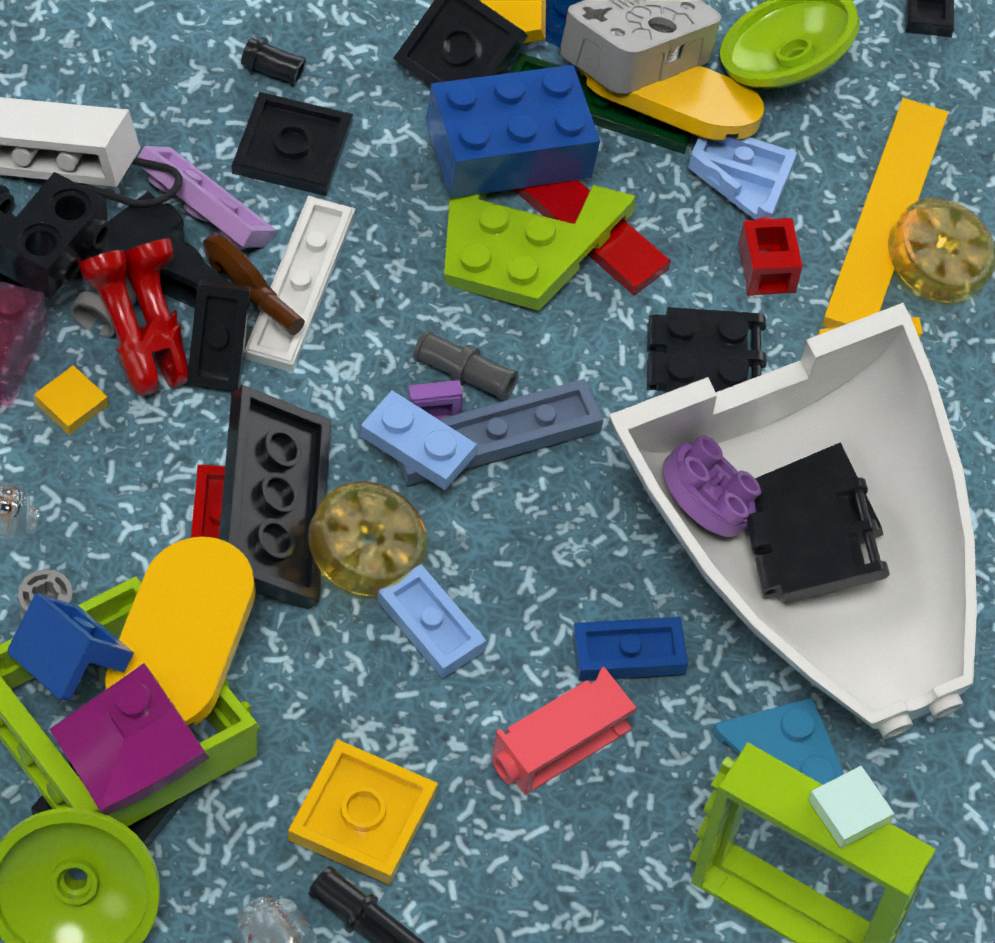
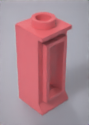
M602 667L596 681L593 683L586 680L508 727L506 735L502 729L497 730L492 756L493 766L499 777L506 784L510 785L515 782L521 792L527 795L630 732L632 727L626 721V718L636 713L637 707L606 668Z

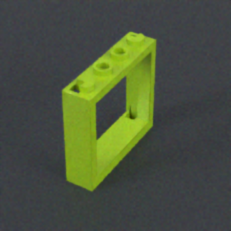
M135 576L78 606L110 633L117 636L123 630L142 582ZM12 639L0 644L1 742L52 809L82 808L102 813L84 783L11 690L35 677L8 654V648ZM227 679L224 681L214 708L206 717L218 733L200 742L210 758L158 791L108 816L128 827L257 756V731L260 730V726L251 716V705L246 701L240 702L229 689Z
M747 742L736 761L727 756L721 763L720 770L710 785L714 790L703 809V813L707 815L698 829L696 837L699 838V841L690 856V860L696 863L691 883L793 943H895L936 849L891 823L840 848L808 801L811 791L822 786L821 783ZM745 808L884 887V893L872 921H867L734 844Z

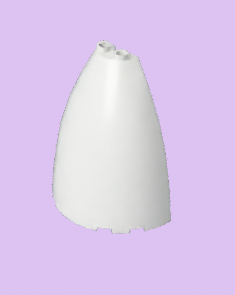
M904 303L806 339L800 361L727 389L715 392L707 377L609 415V422L615 436L649 498L706 582L760 640L811 684L873 729H879L883 739L892 738L909 730L913 726V719L931 712L934 719L955 712L964 705L960 695L972 686L974 677L977 619L974 533L962 463L935 376ZM706 435L720 446L723 457L737 471H746L754 478H757L841 442L857 477L866 480L868 487L866 495L882 526L884 534L875 538L880 559L887 562L890 575L880 581L785 603L783 594L764 597L755 558L759 555H754L748 528H745L737 536L725 537L707 530L693 520L677 503L666 484L663 474L665 458L680 444L686 442L693 443L699 436ZM860 544L865 564L870 563L866 544Z

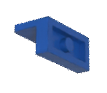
M35 593L8 648V654L58 699L65 701L71 700L89 663L125 672L134 654L132 650L80 606Z

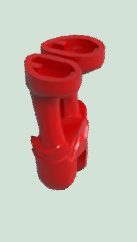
M169 238L145 243L126 252L123 250L106 252L83 260L78 264L83 279L97 289L107 309L119 341L115 351L119 355V360L132 389L140 396L155 393L158 389V374L152 352H155L160 372L170 388L178 387L188 382V363L182 343L181 324H178L176 310L171 314L169 313L160 282L161 270L174 257V249ZM126 273L132 283L146 324L141 328L137 322L125 281Z

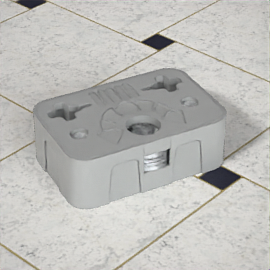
M584 0L569 6L560 55L592 76L607 89L622 94L632 93L652 83L663 81L683 71L708 63L712 56L721 15L701 0Z

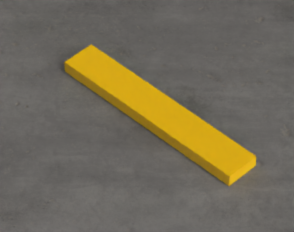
M902 98L827 307L822 326L828 328L840 327L880 312L942 134L948 111Z

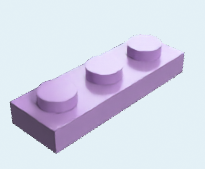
M144 146L138 158L169 164L178 169L182 175V186L176 195L185 202L184 209L197 219L206 222L210 221L221 230L219 235L226 238L238 249L245 250L246 247H265L272 241L277 233L275 228L171 147ZM140 166L150 174L148 180L155 187L164 192L172 188L175 178L171 173Z

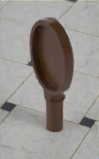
M212 233L203 240L205 257L213 270L218 274L225 273L236 285L252 287L250 300L258 306L260 311H264L290 335L297 334L303 328L305 320L277 296V293L267 285L258 269L234 244L216 233Z

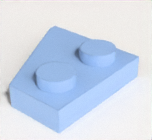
M727 134L726 140L720 141L698 137L691 153L688 168L754 220L762 217L773 218L794 167L797 152L751 137L737 140L738 134Z

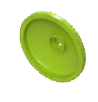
M767 0L744 14L728 30L720 47L721 62L726 73L733 80L747 86L775 89L796 85L822 74L847 53L857 37L860 28V17L852 0Z
M82 808L51 809L21 821L0 840V938L4 943H142L149 934L156 919L160 901L158 871L145 844L133 831L118 820L100 812ZM74 868L80 869L85 872L87 878L75 880L69 876L67 871Z

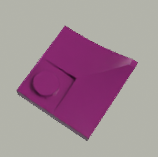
M145 663L49 729L81 778L97 807L105 815L116 812L149 796L210 758Z

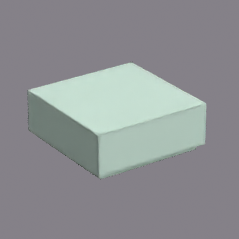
M862 766L812 790L808 799L840 848L891 823L894 812Z

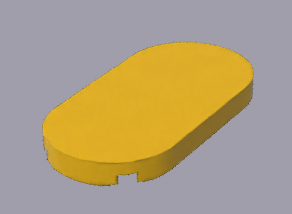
M696 66L678 75L652 83L627 94L613 92L597 82L596 79L582 69L579 70L581 77L584 75L587 77L586 85L597 95L710 140H726L727 134H738L737 140L748 138L758 131L764 114V103L752 88L703 66Z
M193 537L173 543L152 560L146 570L119 637V640L132 650L134 654L125 672L107 668L105 676L106 689L145 663L188 726L193 722L197 725L210 714L220 695L255 600L256 589L253 571L248 559L238 548L217 538Z

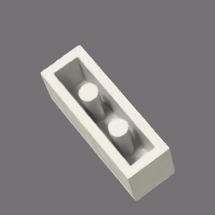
M0 97V175L48 180L56 172L75 183L117 187L140 150L128 109Z

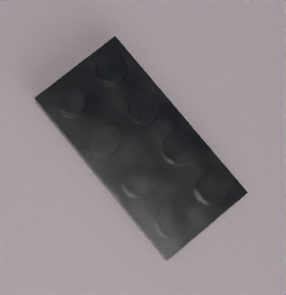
M241 385L231 394L219 539L238 548L248 559L253 571L257 592L304 609H310L320 599L331 420Z

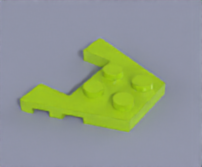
M593 185L575 224L484 201L488 193L449 198L444 268L445 283L467 292L540 311L580 269L579 263L593 248L600 249L611 237L610 231L621 219L626 221L636 209L635 195Z

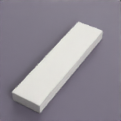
M312 196L307 197L271 285L272 290L277 293V296L305 320L304 326L297 334L290 335L264 311H260L244 350V359L289 372L294 371L355 218V208Z

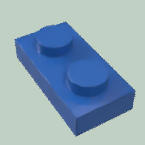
M681 617L574 623L572 636L578 681L596 680L602 667H605L614 679L686 674L688 660Z

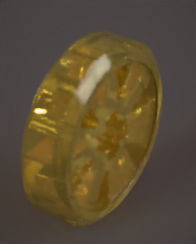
M927 198L914 202L903 211L890 230L888 250L895 270L913 290L932 300L951 303L967 300L981 290L995 270V243L988 228L972 211L951 200ZM936 247H937L938 249H945V248H946L947 251H940V252H939V251L936 249Z
M351 482L332 490L322 500L309 526L310 550L318 567L336 585L359 595L378 596L380 589L400 583L415 567L423 563L427 551L426 529L415 507L397 491L374 482ZM372 533L377 538L375 543L370 541L364 544L359 539V536L361 534L366 536Z

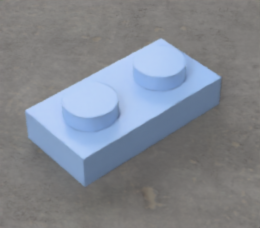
M393 390L361 424L360 437L443 490L450 486L476 455L477 444Z
M422 564L378 591L377 602L442 679L485 651L487 640Z

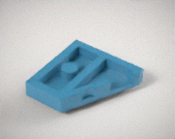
M813 698L714 724L713 734L722 745L726 742L738 754L741 753L747 742L822 785L844 774Z

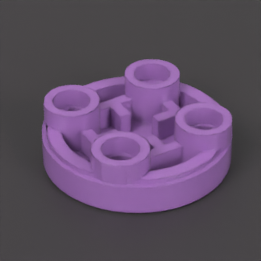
M701 435L693 443H682L665 458L663 474L666 484L677 503L693 520L707 530L725 537L737 536L747 528V517L749 514L756 512L754 500L761 494L760 485L748 472L743 470L737 471L723 457L720 446L712 438Z

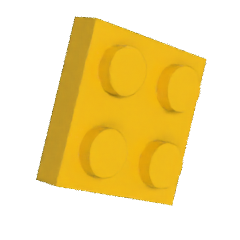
M337 739L288 830V841L390 885L437 794L438 783Z

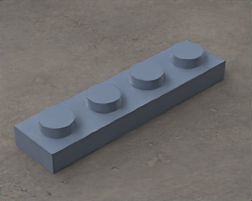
M585 379L438 419L477 444L475 457L463 470L600 432L603 425V418ZM396 460L407 486L428 480Z

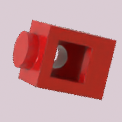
M762 217L756 220L743 221L738 246L746 281L747 296L796 293L803 265L793 218L773 219Z

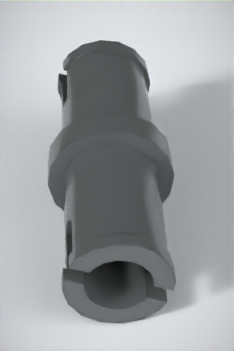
M425 330L414 348L413 358L415 360L425 362L451 375L452 381L460 380L461 386H464L465 383L471 384L497 396L498 399L503 401L509 398L516 386L518 371L508 369L481 356L480 350L472 345L462 347L435 335L432 331Z

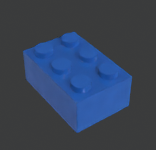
M574 65L431 84L426 124L450 198L592 178L600 139Z

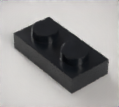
M200 280L198 282L188 366V382L186 384L235 391L240 387L252 287Z

